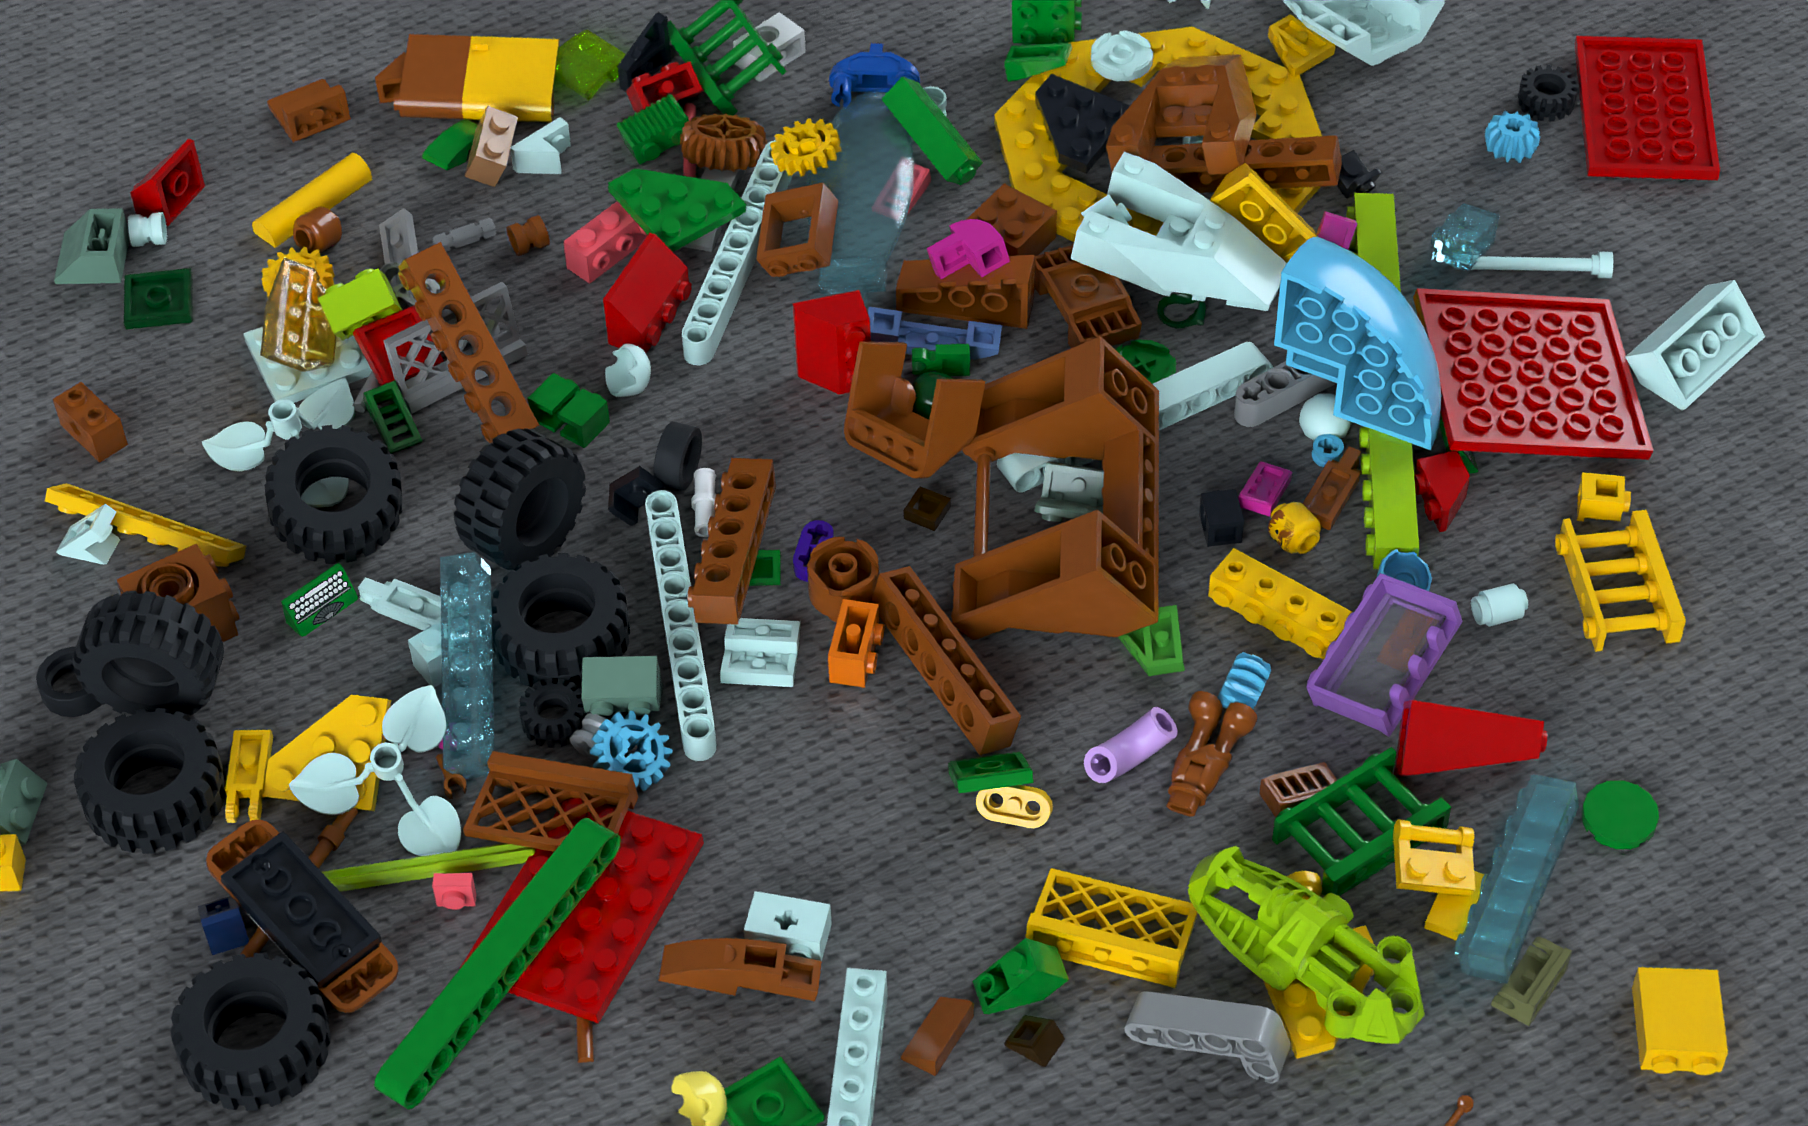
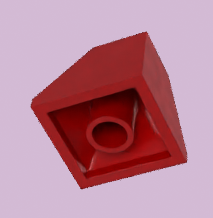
M188 138L134 186L130 194L136 214L149 218L152 213L163 212L166 226L168 227L205 187L194 140Z

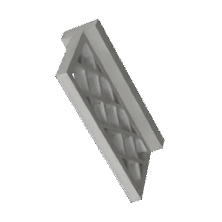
M500 282L472 296L471 299L480 316L490 319L486 327L491 336L499 322L507 325L508 330L492 337L506 364L509 365L527 356V347L519 336L507 286ZM499 296L500 303L495 312L485 311L489 301ZM448 309L443 310L442 317L444 321L449 324H456L457 319L454 312ZM427 320L421 321L383 340L394 379L411 414L463 388L460 381L456 382L452 378L448 370V364L450 363L448 359L433 366L440 351L432 341L426 340L430 330H432ZM459 340L458 346L460 351L466 355H472L473 348L463 352L468 341ZM407 341L413 342L406 357L397 354V346ZM422 346L432 348L424 363L415 361ZM411 366L420 369L418 375L405 381L404 378ZM482 370L475 371L476 381L488 376Z

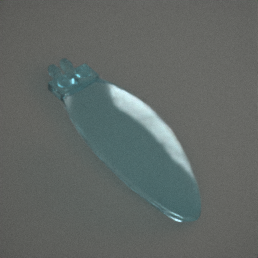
M881 92L863 93L852 99L848 106L843 107L835 115L830 123L838 131L841 141V152L836 153V161H827L829 166L827 169L820 166L817 168V174H813L811 170L808 171L806 186L824 183L838 199L830 266L822 267L819 271L820 293L841 294L860 290L865 307H867V292L886 291L887 260L893 252L904 226L914 185L915 163L911 137L881 100L885 95ZM807 217V218H808V223H809V228H810V225H811V217Z

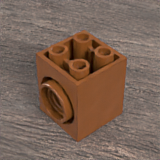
M197 543L116 579L121 595L126 591H136L137 594H143L145 591L156 592L157 596L166 597L168 595L176 598V602L183 605L187 603L193 606L196 613H203L210 620L211 626L215 625L222 642L238 635L235 621L240 620L239 614L233 602L229 600L233 598L232 590L225 578L218 579L216 574L219 572L210 554L204 556Z

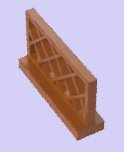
M492 751L487 762L490 771L465 823L463 832L467 837L554 852L566 836L553 839L549 838L546 833L564 824L571 831L574 826L570 821L589 812L595 822L604 827L608 826L607 829L618 834L628 808L634 809L638 800L633 775ZM496 785L513 790V792L497 800H494L492 797ZM533 793L547 794L548 798L532 806L528 805L524 797ZM571 797L582 800L583 804L567 812H564L559 804ZM519 800L524 809L505 818L500 809ZM604 804L617 806L614 812L602 818L594 810ZM554 806L559 816L540 824L535 815ZM494 812L500 819L499 822L489 827L478 826L481 818ZM529 818L535 825L534 828L524 833L514 832L511 828Z

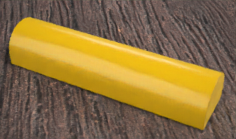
M349 154L253 221V232L276 248L293 236L294 222L300 215L320 206L330 210L370 182L372 175L367 163L358 154Z

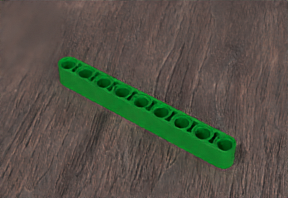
M583 818L574 826L383 1064L375 1078L374 1086L376 1090L406 1109H413L424 1099L614 859L621 844V838L618 834L589 818Z

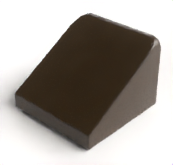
M1024 1015L1006 1039L1004 1045L1036 1064L1046 1067L1065 1041V1038L1054 1020Z

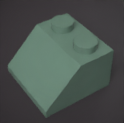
M657 656L583 657L582 702L585 713L591 712L593 715L609 716L613 712L629 713L634 711L635 715L642 716L649 714L650 711H659L663 683Z

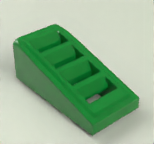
M1071 43L1011 46L1004 61L1008 82L1065 66L1072 50Z
M396 381L363 392V401L390 454L422 443L423 440ZM393 400V404L378 409L377 404ZM398 410V415L383 420L382 415ZM403 421L405 424L390 431L387 426ZM409 431L411 437L396 443L393 442L392 437Z

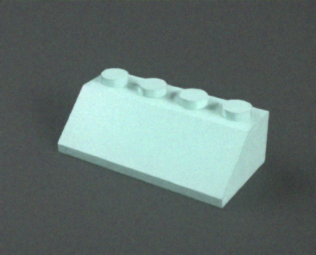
M1731 280L1706 285L1626 355L1625 358L1641 385L1679 409L1685 410L1755 347L1765 335L1736 281Z

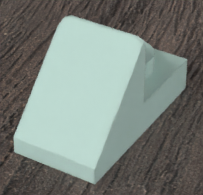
M559 117L511 146L513 170L517 173L561 174L559 154L571 146L568 123Z
M104 504L70 526L56 553L89 562L107 564L120 541V538L111 532L113 526L110 525L116 511L107 504Z

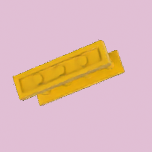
M1647 510L1632 511L1630 524L1625 527V530L1575 535L1570 518L1563 519L1560 534L1555 536V547L1557 554L1564 556L1584 616L1583 632L1586 639L1592 640L1595 652L1603 651L1606 634L1612 632L1656 628L1657 631L1662 630L1666 644L1680 642L1686 619ZM1626 544L1627 547L1633 548L1635 555L1633 558L1585 563L1581 549ZM1636 572L1638 575H1642L1644 579V585L1594 591L1590 577ZM1646 599L1648 603L1652 602L1654 613L1604 619L1599 605Z

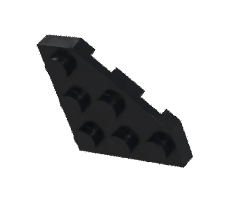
M1050 74L1035 92V103L1043 116V124L1048 137L1053 142L1058 163L1087 174L1106 151V144L1113 125L1130 105L1054 74Z

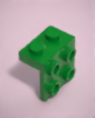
M1012 0V42L1024 45L1074 42L1075 30H1081L1082 12L1076 11V7H1082V0Z

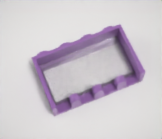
M1380 573L1374 583L1365 589L1362 601L1356 611L1347 617L1344 629L1337 640L1329 645L1326 657L1319 668L1310 674L1306 688L1313 705L1323 707L1377 729L1390 737L1402 718L1404 701L1415 698L1463 622L1456 601Z

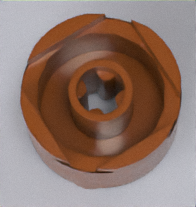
M833 537L819 543L812 550L807 564L808 593L812 605L820 613L837 622L843 599L871 603L879 577L878 556L875 550L865 541L856 539V542L845 541V537Z

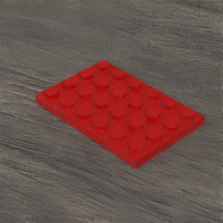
M1576 36L1575 55L1587 176L1718 180L1720 166L1703 40Z
M571 797L563 801L561 807L564 812H567L583 804L580 798ZM604 804L594 810L602 818L614 812L616 807ZM627 811L618 832L621 838L618 853L508 993L599 1024L704 844L702 834ZM588 812L570 822L575 826L583 818H589L593 821L594 819ZM564 824L546 834L549 838L559 839L568 835L570 831ZM535 848V854L528 857L461 967L554 853L553 851Z

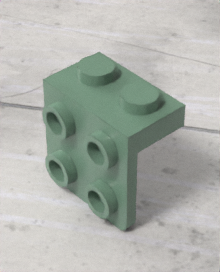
M1047 462L1042 495L1035 504L1034 512L1041 513L1042 519L1054 522H1062L1063 517L1074 519L1097 509L1103 513L1102 487L1104 483V470Z
M18 759L0 764V835L16 834L22 846L27 842L48 783Z

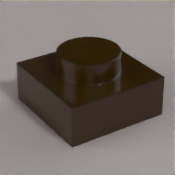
M919 486L903 510L904 519L935 531L951 508V498Z

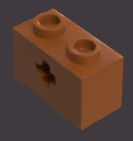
M82 382L53 398L61 426L99 463L128 445L120 418Z

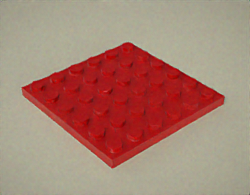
M1416 289L1413 299L1417 316L1428 335L1439 370L1441 388L1440 411L1450 450L1650 459L1654 450L1629 364L1625 358L1626 354L1610 299Z

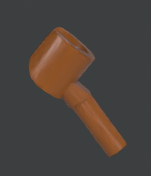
M438 754L436 760L444 775V793L446 797L453 799L449 788L453 784L460 785L463 788L464 794H466V779L451 770L444 754Z

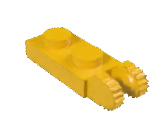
M234 730L225 787L227 795L225 818L227 823H236L239 816V798H250V805L248 807L250 821L261 820L262 798H265L262 795L264 794L268 759L271 757L273 743L271 730Z

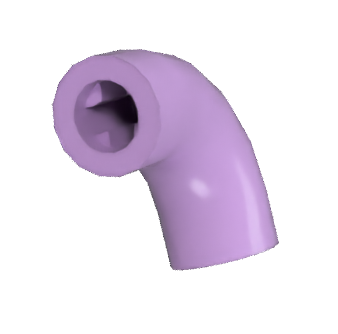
M1153 707L1123 731L1086 753L1084 768L1087 775L1098 783H1106L1128 772L1172 741L1178 733L1176 724L1163 709Z

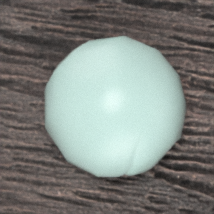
M624 344L619 350L613 351V355L617 356L615 364L605 369L606 385L610 394L615 397L637 395L645 390L650 380L651 365L644 350L633 344Z
M1319 393L1308 399L1303 405L1299 422L1304 434L1310 439L1315 440V438L1323 434H1332L1339 438L1346 437L1352 422L1333 415L1336 395L1332 393Z

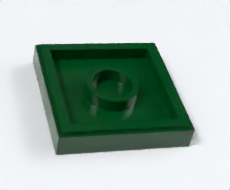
M191 268L125 275L124 326L126 330L193 322V274Z

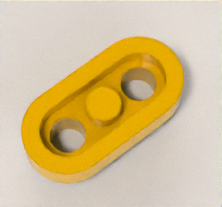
M1024 785L980 790L976 798L977 809L984 818L1027 828H1038L1044 825L1053 809L1052 800L1045 791ZM995 793L1001 795L1003 803H995L991 795ZM1036 801L1040 805V810H1031L1028 802Z

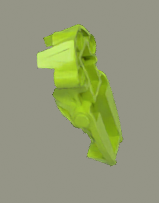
M1236 846L1208 855L1196 866L1187 889L1189 899L1211 932L1230 953L1263 979L1266 984L1271 985L1272 988L1283 991L1297 978L1313 990L1316 994L1318 1005L1326 1010L1324 1025L1332 1036L1341 1039L1352 1037L1367 1042L1399 1044L1424 1017L1425 1013L1412 956L1413 950L1406 939L1400 936H1388L1382 939L1376 947L1348 926V923L1354 916L1346 900L1333 893H1328L1321 898L1296 881L1270 868L1244 859L1240 848ZM1234 886L1249 894L1248 898L1251 901L1260 905L1258 919L1255 921L1214 896L1222 888L1229 889ZM1304 895H1307V896L1309 897V899L1306 900V899H1303L1302 897H1303ZM1386 959H1396L1400 963H1390ZM1366 964L1374 970V980L1386 988V990L1381 992L1375 988L1366 997L1348 983L1354 979L1359 969ZM1393 1008H1402L1407 1013H1398ZM1337 1011H1347V1012H1349L1351 1015H1350V1016H1341V1015L1337 1014L1336 1012H1337Z

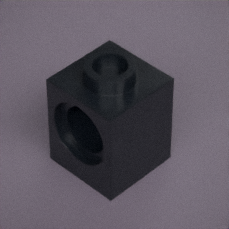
M1236 489L1201 493L1199 516L1207 547L1242 543L1244 519Z

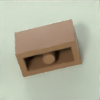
M487 106L476 127L465 177L490 186H496L507 166L518 116Z

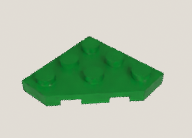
M637 168L608 182L610 194L647 235L649 233L656 234L672 252L746 213L747 204L725 182Z

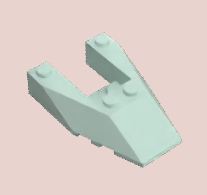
M1124 152L1112 171L1107 195L1111 196L1115 204L1122 202L1128 209L1164 222L1155 236L1089 210L1077 229L1070 259L1161 295L1170 296L1172 292L1191 294V300L1205 302L1206 298L1210 297L1227 300L1226 305L1268 311L1280 289L1281 272L1287 263L1235 217L1155 163Z

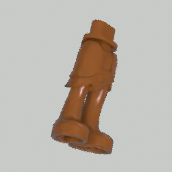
M1205 691L1195 692L1190 699L1188 710L1194 720V728L1188 743L1178 753V757L1175 760L1171 775V785L1168 789V793L1171 795L1167 803L1168 809L1189 817L1195 816L1198 807L1205 805L1207 797L1215 789L1220 777L1229 767L1233 757L1230 754L1232 748L1240 738L1253 730L1258 720L1257 714L1250 706L1238 702L1230 703L1224 713L1221 729L1215 744L1207 745L1213 731L1220 722L1223 707L1221 701L1215 695Z

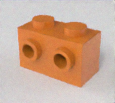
M842 600L828 653L829 683L865 688L868 674H875L878 654L874 650L876 645H882L885 625L879 623L878 604Z

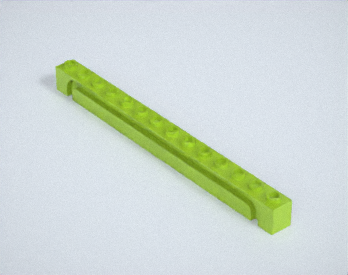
M1354 193L1353 206H1347L1346 218L1356 220L1357 222L1349 249L1354 250L1355 255L1364 259L1381 272L1401 292L1394 194ZM1360 427L1359 447L1366 448V454L1361 455V474H1367L1368 479L1363 480L1362 499L1363 501H1369V507L1364 509V528L1371 529V534H1366L1365 551L1366 556H1372L1373 569H1379L1381 561L1392 550L1398 549L1399 552L1405 553L1415 552L1417 556L1419 554L1412 443L1367 427Z

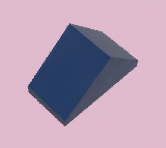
M231 896L198 906L200 920L212 955L244 946L249 942L238 903Z

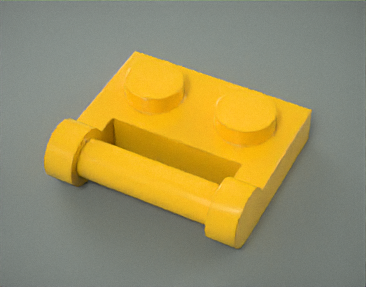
M1396 820L1393 830L1397 889L1471 896L1476 890L1472 849L1474 844L1473 828L1460 826L1457 830L1411 825L1410 821ZM1410 840L1456 845V853L1410 848Z

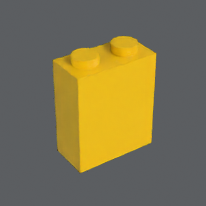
M1638 967L1632 992L1640 1069L1653 1070L1659 1074H1668L1674 1071H1693L1698 1075H1710L1715 1072H1722L1728 1048L1718 970Z

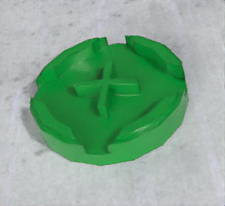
M1139 339L1131 341V345L1123 347L1122 344L1115 349L1152 384L1176 373L1177 362L1175 357L1173 358L1169 354L1170 350L1155 341Z
M1607 781L1596 785L1587 793L1581 811L1582 823L1587 832L1589 829L1595 835L1594 839L1614 849H1634L1647 839L1649 841L1654 836L1659 821L1658 805L1651 794L1639 785L1627 781Z

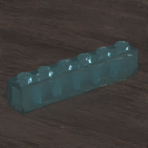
M1531 774L1526 788L1522 787L1520 789L1515 815L1509 816L1505 825V839L1502 845L1498 844L1494 850L1492 870L1490 874L1483 876L1479 901L1477 904L1473 903L1471 905L1467 920L1468 927L1465 934H1459L1455 944V955L1460 959L1462 973L1508 983L1579 808L1576 782Z

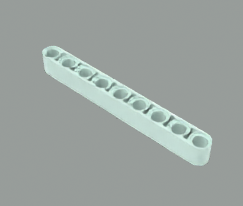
M776 140L767 143L760 155L741 198L747 204L746 213L731 220L682 329L684 358L692 365H704L712 360L756 261L766 194L787 190L792 176H788L787 170L780 172L778 166L774 165L770 143L776 142Z
M1245 342L1153 383L1159 390V430L1236 396V390L1241 384L1273 368V365L1252 342ZM1013 453L998 459L997 467L1017 492L1023 493L1043 484L1047 462L1082 466L1094 459L1070 456L1061 459Z
M658 490L648 495L645 507L683 750L689 759L704 761L712 757L716 752L715 726L698 624L695 622L694 609L688 607L687 596L691 582L678 504L675 495L671 492Z

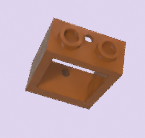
M824 183L766 194L756 260L771 277H782L791 273L813 271L817 268L830 266L838 199ZM811 217L808 243L780 248L784 222Z

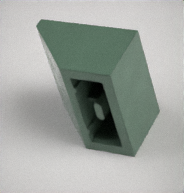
M123 208L89 209L64 232L54 278L55 284L121 283L130 241Z

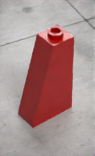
M1417 700L1404 701L1394 775L1409 776L1538 759L1540 752L1543 753L1545 751L1548 739L1547 731L1543 730L1544 721Z

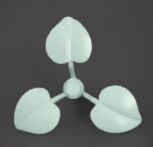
M344 377L327 384L308 396L300 404L299 408L290 400L274 402L268 411L271 421L266 422V435L263 428L258 424L248 421L240 422L223 429L214 437L202 441L203 447L210 458L218 465L233 471H246L255 468L263 462L265 458L263 448L271 444L273 431H275L277 436L289 440L294 436L297 439L300 438L298 434L302 424L308 429L312 428L313 430L316 427L322 430L324 425H332L333 429H341L342 425L347 426L355 415V407L352 406L354 401L348 381ZM344 477L321 479L309 486L301 496V499L311 507L334 506L345 498L348 492L349 480Z
M427 685L407 693L388 709L383 718L382 732L385 739L392 743H381L374 747L370 755L371 762L365 764V769L359 777L355 778L356 768L348 757L339 753H327L312 760L289 783V788L295 797L308 808L326 815H339L356 806L359 801V793L355 785L362 784L371 772H374L378 778L385 781L395 779L410 807L413 809V811L404 814L398 824V837L403 847L408 852L417 856L458 850L461 840V826L455 808L447 800L439 796H430L419 806L401 775L404 763L400 752H403L407 746L415 752L429 751L436 747L445 736V714L432 685Z

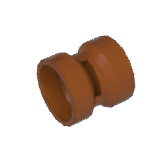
M539 215L528 218L523 226L519 223H514L506 228L510 244L518 257L529 253L530 247L540 249L550 245L546 226Z

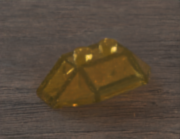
M284 258L265 306L260 356L302 372L330 367L333 365L335 358L336 335L318 300V297L325 295L326 289L320 283V276L316 269Z

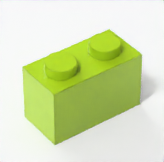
M379 268L363 270L355 276V280L345 285L342 283L333 285L325 291V295L318 297L334 334L342 341L353 336L355 329L402 310L387 276Z

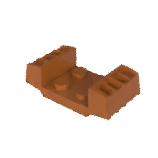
M1074 244L1035 256L1034 287L1039 295L1049 293L1068 324V344L1071 348L1099 336L1111 346L1139 338L1142 322L1132 306L1128 292L1118 277L1070 259Z

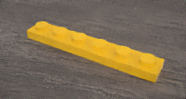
M67 483L47 488L45 502L57 505V509L63 513H80L87 516L102 505L107 504L116 511L110 524L117 526V531L128 535L140 534L147 537V541L152 544L177 547L178 552L197 543L204 556L208 554L212 556L216 566L226 567L229 566V563L244 559L246 545Z

